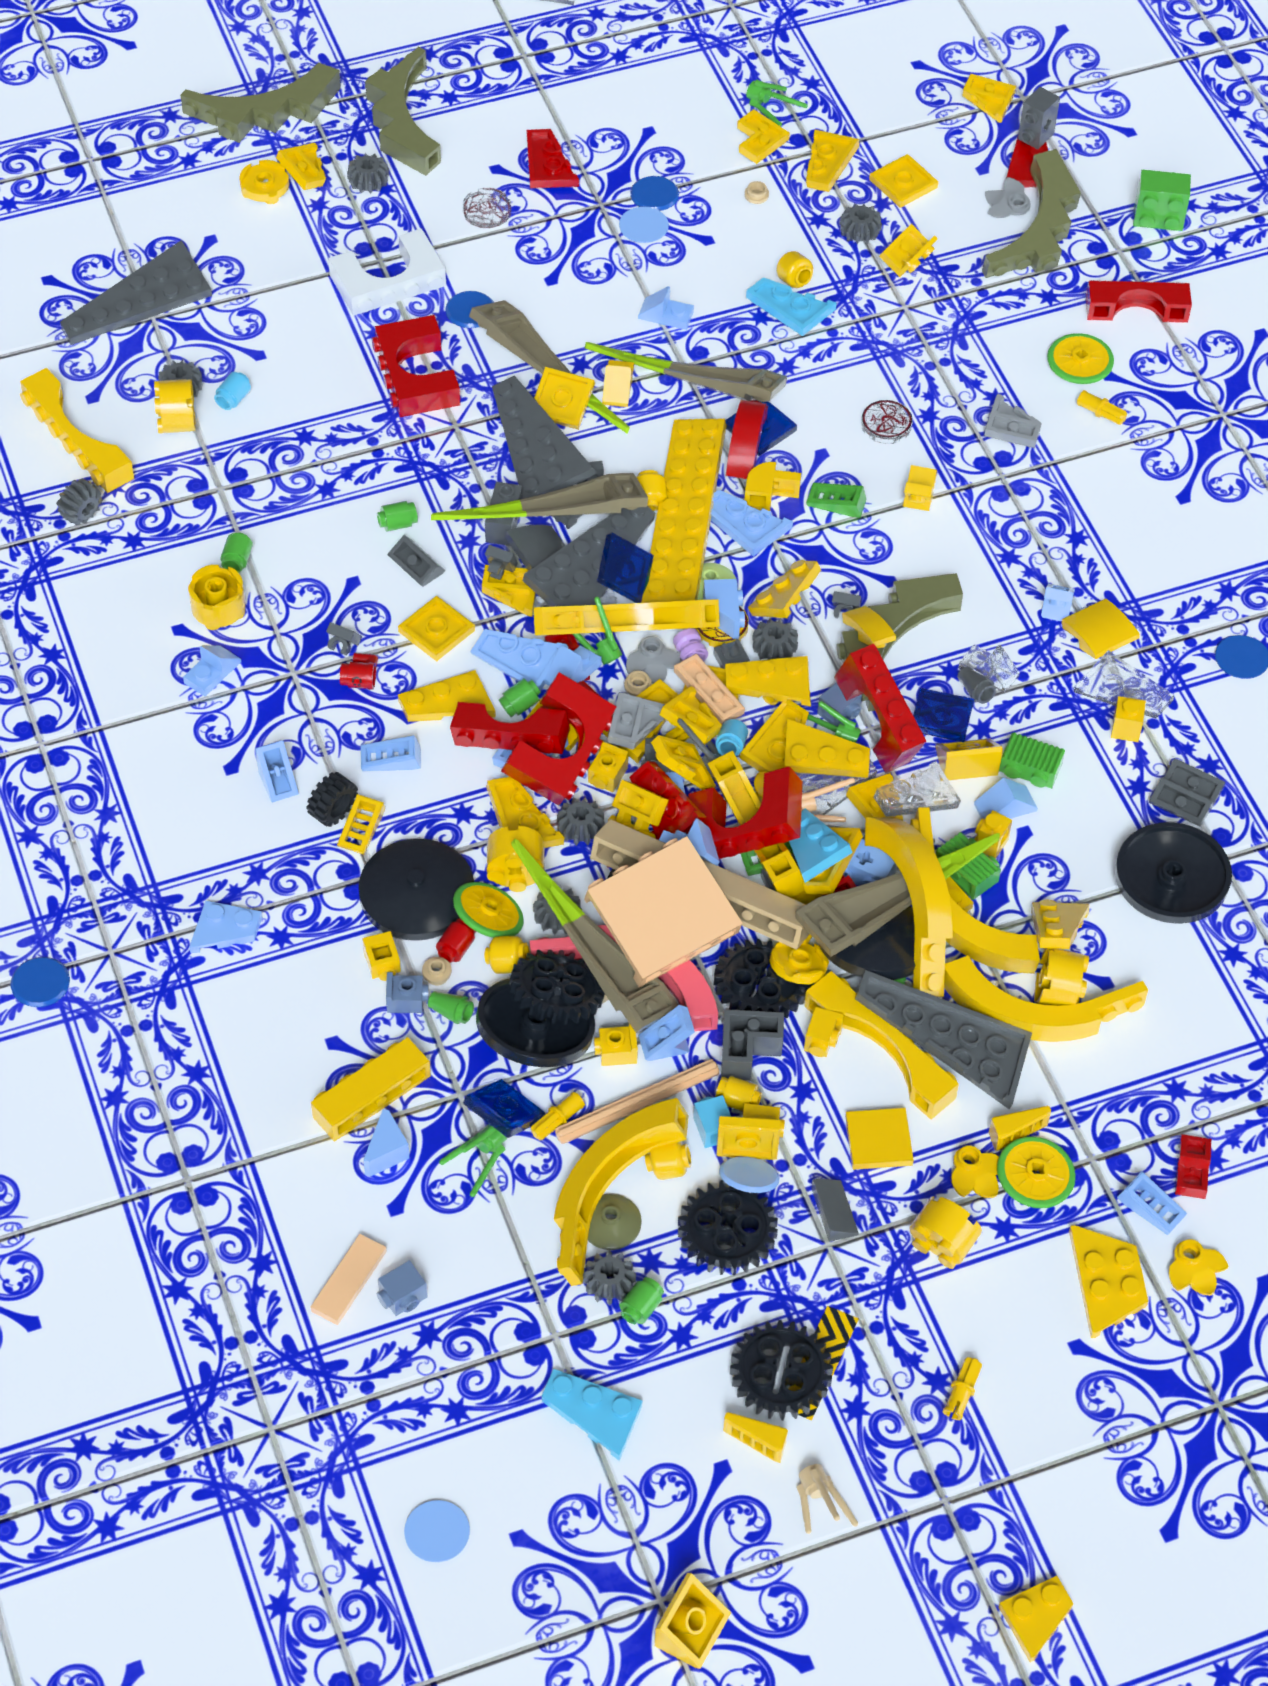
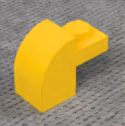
M776 462L759 464L748 474L744 501H747V505L755 509L762 510L763 508L770 511L773 495L799 498L801 473L776 470Z
M911 465L908 482H906L903 507L930 511L938 474L936 469Z

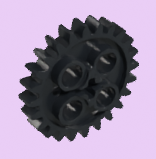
M757 939L756 945H752L749 940H745L744 947L735 943L734 951L726 949L725 957L720 956L718 965L715 966L713 985L716 986V995H722L721 1004L730 1003L729 1010L782 1012L785 1018L789 1017L790 1010L797 1012L799 1004H804L809 985L787 981L777 975L771 966L768 968L767 976H764L765 970L770 964L769 960L774 947L772 940H769L767 945H762L760 939ZM756 985H759L755 996L751 997L755 992Z
M537 950L536 956L527 953L526 959L519 958L518 964H514L509 980L511 985L509 991L514 993V1001H521L520 1008L529 1007V1015L539 1013L540 1020L550 1017L553 1024L557 1019H561L564 1025H567L568 1019H572L576 1024L579 1023L580 1017L589 1020L590 1014L596 1015L597 1009L602 1007L605 993L589 967L584 964L583 958L579 960L574 959L575 953L564 956L563 950H560L558 954H554L552 950H548L547 954Z
M720 1180L719 1188H714L709 1182L707 1183V1192L697 1188L696 1198L688 1196L687 1205H682L681 1207L682 1216H678V1226H680L678 1228V1237L682 1238L681 1248H688V1258L697 1256L696 1266H700L704 1262L708 1263L707 1272H711L716 1266L719 1267L720 1275L724 1274L726 1268H730L734 1276L736 1275L737 1267H741L747 1273L749 1263L759 1267V1257L767 1260L769 1250H774V1239H777L778 1229H776L778 1218L773 1217L774 1207H767V1197L758 1200L759 1193H749L731 1186L726 1187L723 1180ZM733 1206L736 1208V1210L729 1211L726 1210L724 1207ZM708 1222L711 1223L712 1226L704 1227L701 1226L700 1223ZM752 1228L755 1230V1232L748 1233L745 1232L743 1229ZM727 1244L731 1246V1248L722 1249L719 1247V1245Z
M779 1320L777 1328H772L771 1324L767 1321L764 1331L754 1326L753 1336L747 1333L743 1334L744 1344L737 1342L735 1348L737 1353H732L731 1363L733 1365H730V1375L734 1376L731 1382L732 1387H739L736 1396L738 1398L747 1396L745 1407L755 1403V1414L758 1415L765 1409L768 1410V1419H771L774 1412H778L781 1421H784L786 1412H790L792 1417L797 1419L799 1409L808 1415L810 1413V1404L815 1407L820 1406V1397L826 1398L828 1393L826 1387H831L832 1377L829 1375L833 1373V1365L829 1364L831 1353H824L826 1348L825 1342L816 1344L817 1333L808 1337L806 1336V1326L797 1331L795 1330V1322L792 1321L788 1328H784L782 1320ZM785 1346H789L790 1350L787 1355L786 1368L783 1371L779 1393L774 1394L773 1390L777 1372L780 1368L783 1349ZM766 1349L774 1350L776 1354L767 1355L764 1354L762 1351ZM803 1357L807 1362L799 1363L794 1358ZM765 1377L769 1382L759 1383L755 1379ZM796 1385L800 1390L791 1391L786 1386Z

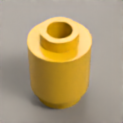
M730 1076L729 1078H721L715 1097L723 1095L727 1107L743 1111L744 1103L759 1105L762 1092L758 1091L757 1084Z

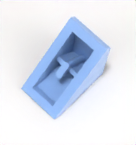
M283 740L255 748L258 773L270 801L273 803L298 795V789Z
M1004 777L974 802L981 819H985L992 810L1012 819L1036 812L1038 809L1026 786Z
M386 1109L382 1110L364 1157V1170L367 1176H373L409 1159L408 1142L391 1113Z

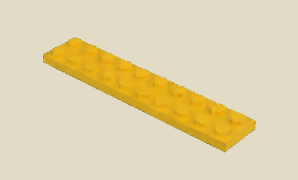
M676 419L673 422L664 472L667 499L659 503L641 603L698 600L711 522V510L714 504L713 496L716 492L726 432L725 419Z

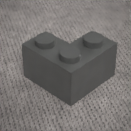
M724 1009L721 1078L732 1076L745 1081H751L753 1055L782 1056L784 1013Z

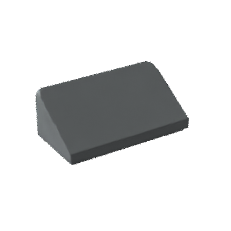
M403 535L387 554L422 587L446 571L406 535Z
M813 1179L812 1192L828 1241L858 1236L859 1232L841 1180Z

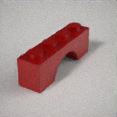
M1089 280L1085 298L1087 320L1113 321L1115 315L1125 308L1142 307L1156 313L1162 322L1188 323L1192 307L1190 283Z
M458 702L450 730L454 744L457 746L513 750L519 740L539 752L563 754L570 726L566 710L538 708L533 715L525 720L515 723H504L493 719L487 713L485 704Z

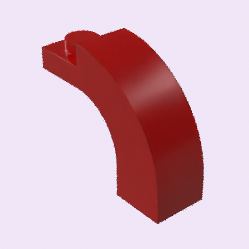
M740 400L732 431L726 476L747 479L749 472L756 467L761 431L768 412L766 404L755 400Z

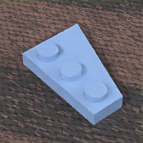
M718 490L714 493L711 521L753 557L789 531L793 526V521L787 518L781 520L772 516L771 512L762 508L760 511L748 506L747 501Z
M485 629L470 652L473 656L518 682L523 678L527 682L532 679L541 692L545 686L544 679L559 648L562 645L567 648L569 647L563 643H549L541 639L522 638L514 634Z

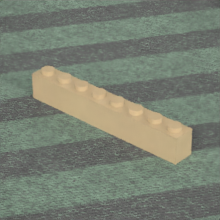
M610 819L594 836L590 859L617 870L624 865L631 867L638 863L637 860L650 851L654 854L663 849L662 847L666 843ZM703 860L742 921V926L796 950L800 947L809 933L796 919L795 911L806 904Z

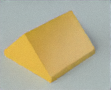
M990 738L935 744L943 781L997 776L999 773L1002 746Z
M687 1573L655 1629L654 1646L694 1668L700 1669L731 1612L692 1573Z

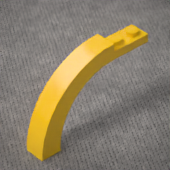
M719 599L602 605L612 632L720 627ZM596 605L534 607L535 635L605 632Z
M919 807L915 818H911L910 825L924 836L934 851L929 807ZM949 894L953 938H946L948 944L962 954L969 955L971 959L987 966L1016 973H1035L1040 962L1037 935L1009 933L990 927L964 911Z
M866 817L865 846L876 847L892 858L900 869L910 893L915 924L914 962L916 966L913 975V988L936 997H944L946 938H953L950 897L941 865L928 841L916 828L907 822L888 817Z
M969 955L945 964L944 988L958 1005L1032 1033L1030 1040L1072 1041L1096 1035L1099 1032L1101 1021L1109 1022L1117 1015L1128 1011L1135 1012L1142 1008L1148 993V988L1144 981H1140L1078 1004L1061 1006L1042 1005L1011 996L993 985L976 968Z
M677 1098L648 1106L610 1128L583 1154L566 1179L556 1204L553 1220L562 1230L560 1232L561 1250L560 1256L557 1258V1269L571 1286L583 1284L591 1219L599 1200L609 1185L629 1165L649 1153L653 1148L687 1140L689 1115Z

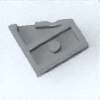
M997 394L984 436L1035 448L1042 422L1033 416L1027 415L1018 406L1011 407L1004 402V396Z
M619 692L615 704L617 707L613 713L606 742L634 750L665 719L659 715L662 706L665 704Z

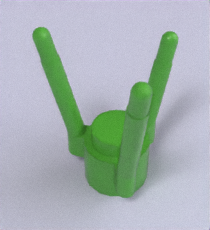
M757 79L752 81L747 89L746 96L750 99L749 105L756 107L780 127L782 123L761 105L762 103H767L773 97L796 106L808 107L806 103L770 90L787 91L785 86L765 83Z
M595 597L594 600L605 629L606 639L596 644L598 649L595 650L580 633L572 635L586 649L600 656L603 665H606L620 658L622 653L614 639L600 598Z
M823 701L818 703L819 706L843 724L840 723L837 727L820 718L808 715V720L835 732V736L855 743L862 730L855 727V722L848 720Z
M490 1122L473 1138L442 1158L439 1164L444 1165L462 1152L466 1153L475 1146L483 1153L488 1154L492 1152V1156L470 1192V1196L475 1197L496 1160L506 1150L502 1144L507 1140V1135L500 1125Z

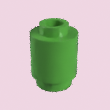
M407 501L383 505L380 508L381 511L377 512L378 524L380 528L384 527L386 532L412 527V524L418 523L414 502L407 503Z
M232 533L227 536L220 557L222 568L228 569V567H231L239 573L246 567L253 547V542L244 533Z
M523 678L503 692V696L498 701L510 717H513L515 714L519 716L540 701L537 695L541 692L532 679L527 682Z
M644 1277L642 1281H637L619 1305L622 1317L633 1325L637 1323L644 1324L662 1301L661 1296L664 1294V1290L661 1285L649 1277Z

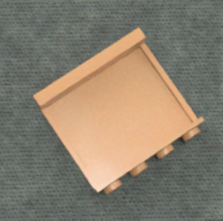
M687 836L679 841L677 838L668 841L663 845V849L655 854L652 851L644 854L637 860L638 863L631 867L624 865L613 872V876L605 881L603 878L592 882L588 886L584 898L586 903L592 902L635 971L633 979L638 987L647 984L736 935L743 924Z

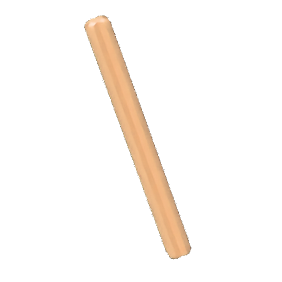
M713 1059L707 1060L555 1129L556 1137L561 1144L568 1143L719 1074L718 1066Z

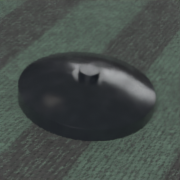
M1161 822L1138 829L1124 841L1118 852L1115 864V878L1121 894L1137 911L1157 921L1183 924L1202 920L1219 909L1230 889L1232 869L1224 849L1204 831L1182 823Z
M406 839L382 848L366 863L359 879L360 904L367 919L383 933L391 931L392 937L403 940H428L443 935L452 922L461 919L455 910L453 897L455 891L460 886L474 882V878L466 860L450 846L430 839Z
M907 907L856 946L850 945L832 957L820 945L819 947L833 964L853 975L862 977L865 970L891 980L909 977L914 974L916 966L914 962L915 924L913 908Z
M510 978L492 985L481 996L476 1013L477 1029L490 1048L511 1061L533 1067H557L579 1059L591 1046L595 1032V1018L593 1014H590L589 1020L580 1017L577 1024L572 1019H568L567 1025H564L561 1019H557L554 1024L551 1022L550 1017L540 1020L539 1013L529 1015V1007L521 1009V1001L513 1000L514 993L509 991L511 986L509 984Z

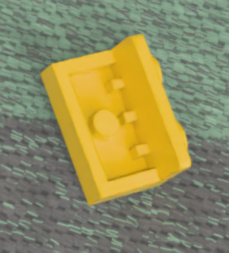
M910 224L879 257L899 277L906 271L911 274L921 264L918 259L921 256L926 259L935 250L932 245L938 238L934 235L928 241Z

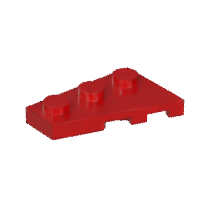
M526 130L530 188L579 187V178L573 173L569 160L565 159L562 148L552 130Z
M1017 137L1006 179L1008 177L1019 181L1024 188L1036 187L1030 169L1034 155L1048 151L1047 142L1039 149H1036Z
M647 761L629 777L632 783L668 799L659 826L651 825L658 840L663 830L675 834L676 830L688 834L695 819L704 821L707 818L655 762Z

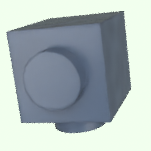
M837 682L819 697V702L823 701L848 720L855 719L862 709V695L846 701ZM818 704V715L837 727L840 723L843 724Z
M410 1260L378 1278L379 1292L376 1293L381 1305L385 1309L390 1308L395 1316L414 1310L421 1301L428 1298L427 1283Z

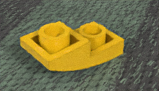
M863 606L842 613L843 623L858 631L859 641L867 645L874 643L877 648H883L886 646V643L896 641V634L891 627L869 607Z

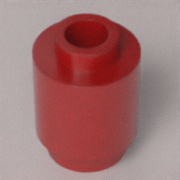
M462 919L452 922L436 944L439 957L446 959L449 963L459 962L474 942L476 931L465 924Z

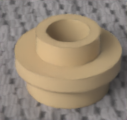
M754 181L745 189L744 195L750 203L761 204L768 200L769 190L763 182Z
M643 671L631 672L624 681L625 691L632 696H638L652 685L651 679Z
M441 957L428 959L422 967L424 979L435 986L444 984L452 973L450 963ZM440 968L441 970L434 971L433 969Z

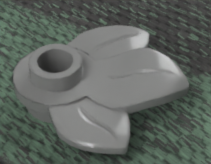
M1008 177L1006 179L1004 190L985 191L986 201L991 206L988 214L993 217L1005 218L1010 215H1024L1031 207V202L1025 194L1024 186L1013 178Z
M648 636L640 642L638 650L628 656L626 670L628 674L633 671H643L651 679L652 684H654L659 679L664 681L667 676V669H674V665L681 661L677 652L665 648L659 638Z

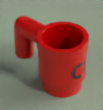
M354 653L353 662L349 664L341 663L340 685L348 686V688L374 690L378 657L374 654Z

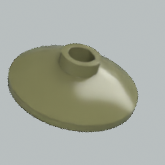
M602 1195L591 1219L588 1242L604 1250H618L630 1245L638 1237L641 1230L642 1220L637 1206L631 1200L621 1195ZM607 1215H615L616 1218H615V1219H608V1218H606V1216H607Z

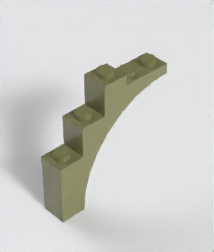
M418 46L396 66H393L389 72L380 68L373 75H370L365 81L366 100L374 103L372 106L373 125L381 129V132H379L380 151L427 176L441 163V145L427 136L416 125L406 105L410 89L416 79L427 69L426 50Z
M318 62L308 73L286 86L262 94L242 97H220L185 89L180 95L182 112L190 117L217 126L220 136L240 143L254 126L276 133L290 116L312 123L341 89L340 72L338 69Z
M1057 149L1034 155L1030 172L1037 187L1039 199L1038 215L1029 229L1016 241L1003 249L985 256L982 268L985 278L1001 276L1006 272L1017 269L1022 270L1028 266H1031L1035 273L1044 270L1049 271L1058 266L1062 250L1057 242L1068 236L1072 222L1067 213L1077 209L1081 192Z
M957 573L894 581L893 591L888 595L889 604L868 606L880 615L896 634V641L886 643V646L883 648H877L882 659H885L892 646L905 633L919 624L940 615L961 611L963 591ZM851 630L841 633V642L837 643L836 646L839 660L843 659L844 662L850 653L869 646L858 640V631ZM862 694L861 701L866 702L868 712L875 711L868 697Z

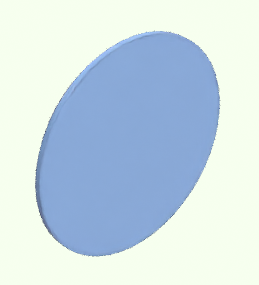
M651 207L630 209L622 215L619 221V228L622 234L628 239L639 243H649L661 239L667 233L669 227L667 217L661 211Z
M734 1157L723 1162L719 1168L720 1177L725 1183L745 1192H768L776 1188L780 1181L778 1172L770 1164L753 1157Z
M442 1500L428 1501L419 1505L407 1518L404 1528L405 1541L409 1549L417 1557L428 1562H444L456 1557L465 1548L470 1535L469 1522L464 1512L456 1505Z

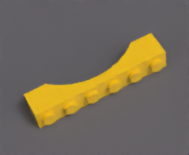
M47 367L20 381L22 389L20 397L26 407L30 406L34 410L39 422H44L48 426L51 435L54 438L58 437L65 451L68 454L72 453L76 457L82 470L86 469L90 473L93 482L97 486L101 485L109 493L134 479L132 461L117 445L92 439L80 432L69 422L62 410L64 399L61 383Z
M732 750L707 764L739 825H742L757 813L761 803ZM784 843L764 847L760 850H753L776 892L791 898L805 890L801 872Z
M830 971L806 991L804 1007L812 1014L815 1007L844 1014L842 1028L857 1032L882 1047L894 1059L903 1073L908 1087L910 1102L932 1120L957 1097L959 1083L954 1075L938 1066L934 1058L929 1053L920 1050L913 1040L855 1000L857 993L851 989L849 983L844 978L838 977Z

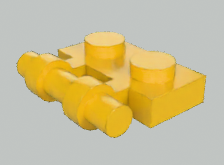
M622 779L612 806L619 809L617 816H610L608 821L611 819L655 838V835L649 832L648 827L650 824L659 826L668 799ZM632 816L637 818L635 825L631 823L630 819Z

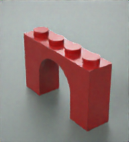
M435 315L375 326V337L371 338L374 353L379 352V356H377L380 371H385V374H383L386 389H391V393H389L392 408L397 407L400 417L460 406V388L453 369L426 375H416L400 367L403 361L412 356L441 351V332Z
M873 643L850 653L834 678L846 701L865 694L872 703L881 726V738L873 748V751L886 774L910 763L927 741L877 647Z
M560 672L551 682L540 704L548 709L566 710L568 721L574 727L578 737L576 753L567 758H551L519 740L501 769V772L558 806L565 798L570 800L578 786L574 782L577 776L583 777L591 763L587 759L590 753L595 755L602 745L603 740L599 737L603 730L606 732L610 730L613 719L612 714L617 707Z
M790 766L764 773L761 806L749 821L737 827H725L727 802L714 787L688 794V798L707 817L702 822L711 830L719 859L733 857L737 854L760 850L764 847L800 838L803 781Z

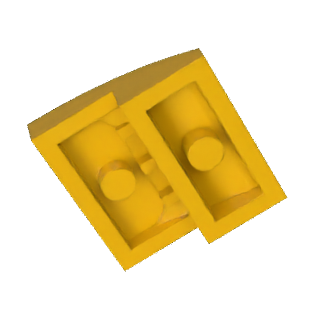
M1107 599L1101 600L1062 619L1063 629L1079 640V648L1094 659H1098L1140 638V633L1131 621Z

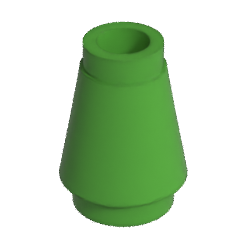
M434 991L428 999L429 1008L455 1024H466L473 1014L474 1004L472 1001H469L467 996Z

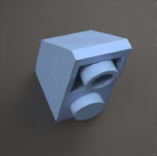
M737 579L704 580L703 600L719 599L720 627L718 628L733 639H739V630L745 627L744 611H739V606H743V591L737 590Z

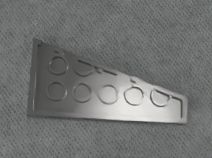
M181 240L60 321V326L69 344L74 345L212 296V291Z
M515 375L492 386L518 485H522V499L564 489L597 474L591 464Z
M648 506L638 507L635 510L621 508V513H612L526 572L522 581L551 607L596 605L594 598L604 596L620 572L622 565L630 557L634 547L648 530L656 513Z
M865 970L855 1000L1010 1110L1014 1102L1032 1036L1031 1032Z

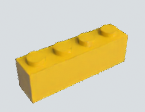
M408 1037L401 1042H395L389 1046L385 1053L376 1059L368 1060L361 1069L352 1075L344 1076L336 1086L328 1091L320 1092L311 1102L312 1116L335 1142L431 1077L430 1061Z

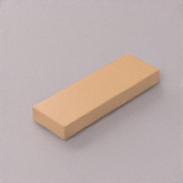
M697 654L674 665L675 674L687 687L692 686L695 688L697 699L701 703L705 702L721 725L726 720L736 719L745 713L744 706Z
M359 1234L311 1305V1312L339 1325L387 1252L386 1247Z

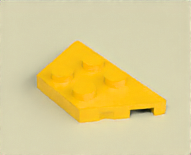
M1072 1225L1069 1229V1235L1090 1337L1096 1338L1100 1336L1101 1331L1113 1324L1115 1326L1118 1325L1128 1315L1136 1314L1146 1308L1148 1305L1147 1291L1136 1245Z

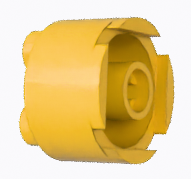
M192 380L154 381L155 397H159L154 398L155 413L158 414V417H161L157 418L158 434L196 431Z
M213 564L202 567L193 574L190 585H188L191 611L198 622L205 625L209 630H217L220 627L231 625L244 617L246 603L243 581L235 569L228 567V569L219 568V565Z
M518 826V830L508 831V827H502L495 830L488 837L487 878L499 885L509 887L513 892H522L526 889V886L535 884L514 850L511 842L517 839L545 871L543 837L536 830L525 826Z
M1045 948L1040 960V964H1043L1041 972H1037L1034 1001H1036V1004L1053 1006L1078 1004L1079 998H1084L1087 989V981L1082 979L1083 972L1086 973L1088 968L1089 956L1061 949Z
M932 1196L911 1224L909 1230L914 1238L912 1245L918 1251L924 1254L931 1251L939 1256L938 1260L941 1264L949 1269H954L956 1264L962 1263L982 1233V1228L977 1221L973 1225L967 1219L970 1213L958 1204L943 1197L935 1201L934 1196Z

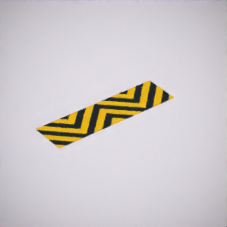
M827 1306L815 1333L818 1334L816 1344L825 1342L826 1348L824 1353H831L829 1364L833 1365V1373L829 1376L832 1377L859 1318ZM802 1358L801 1363L807 1362L805 1358ZM790 1385L788 1388L791 1391L800 1390L796 1385ZM810 1404V1413L808 1415L801 1409L798 1410V1415L812 1421L818 1407Z

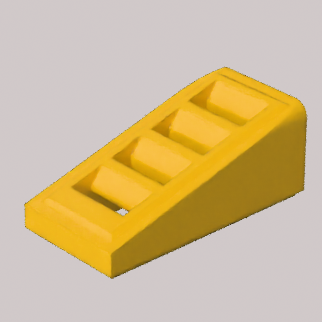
M357 794L337 846L365 855L385 812L384 802ZM361 811H368L373 813L372 817L361 814ZM357 819H360L370 823L368 826L357 823L356 821ZM356 828L365 831L366 833L365 835H361L352 832V829ZM348 837L361 840V845L347 842Z
M1050 1106L993 1117L989 1128V1136L994 1150H1001L1012 1141L1027 1137L1048 1126L1051 1115Z
M726 1412L724 1432L771 1460L781 1463L787 1443L788 1430L786 1428Z

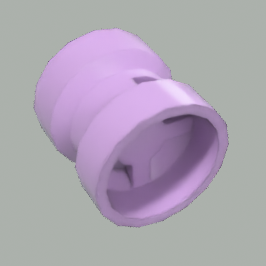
M685 629L674 637L673 644L677 651L681 652L680 658L682 661L695 654L703 661L707 659L708 651L705 645L701 643V637L696 629Z

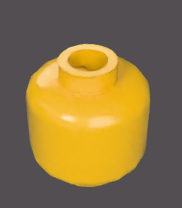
M796 251L784 254L779 259L776 268L778 277L793 288H801L808 284L814 270L812 262Z
M654 470L642 471L638 473L636 478L648 496L647 506L656 511L658 510L659 503L667 499L665 478Z
M519 936L494 937L490 942V946L485 948V962L487 965L490 964L491 969L496 974H510L514 964H518L519 958L526 959V954L530 953L529 946Z
M681 1141L655 1147L650 1153L645 1155L648 1172L653 1171L659 1180L682 1177L686 1174L687 1168H690L692 1165L688 1144H683Z

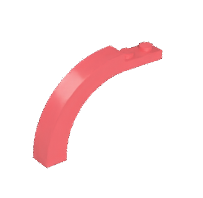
M597 925L616 942L606 925ZM569 936L551 939L543 937L537 940H530V954L536 956L537 950L542 951L543 954H547L548 950H552L554 954H558L560 950H563L564 956L575 953L574 959L579 960L582 958ZM690 960L658 977L673 994L679 1005L688 1007L695 1031L717 1030L718 1010L714 996L704 976Z

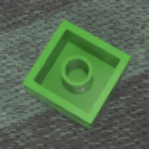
M1141 169L1134 204L1133 226L1183 231L1190 199L1191 174Z

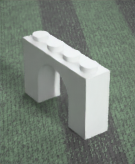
M422 228L398 236L399 254L405 262L407 269L394 277L380 278L368 274L363 270L352 251L328 258L330 277L353 316L446 286L445 266Z

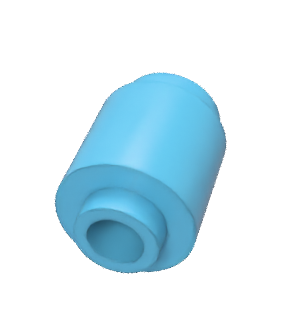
M231 372L216 389L214 400L217 405L224 410H231V408L237 407L251 390L248 377L243 373Z
M729 719L722 724L716 739V748L721 756L732 750L735 756H737L743 750L748 736V729L743 722Z

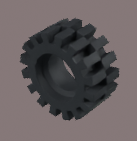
M332 772L329 773V777H323V782L317 783V789L312 790L311 795L313 796L308 798L307 801L309 803L306 806L307 813L326 827H332L333 824L339 823V819L343 820L345 818L344 814L351 811L350 806L353 805L354 798L358 794L356 792L358 787L339 772H335V774Z

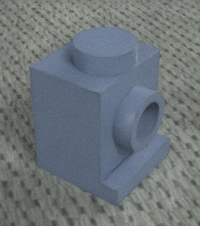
M387 972V1013H423V1002H428L429 984H423V976L393 975V972Z

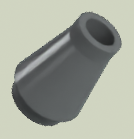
M969 666L959 671L958 679L963 683L974 702L985 704L994 697L996 688L992 680L974 671Z

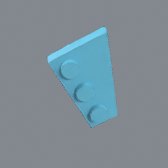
M764 277L746 290L747 299L801 336L805 335L836 310V302L828 300L826 303L815 299L816 295L810 293L802 295L792 291L790 286Z
M806 808L801 811L800 838L790 840L789 843L806 883L853 852L848 842Z
M553 1369L542 1394L543 1403L569 1423H574L588 1434L591 1440L596 1444L599 1442L611 1452L614 1458L620 1461L642 1409V1400Z

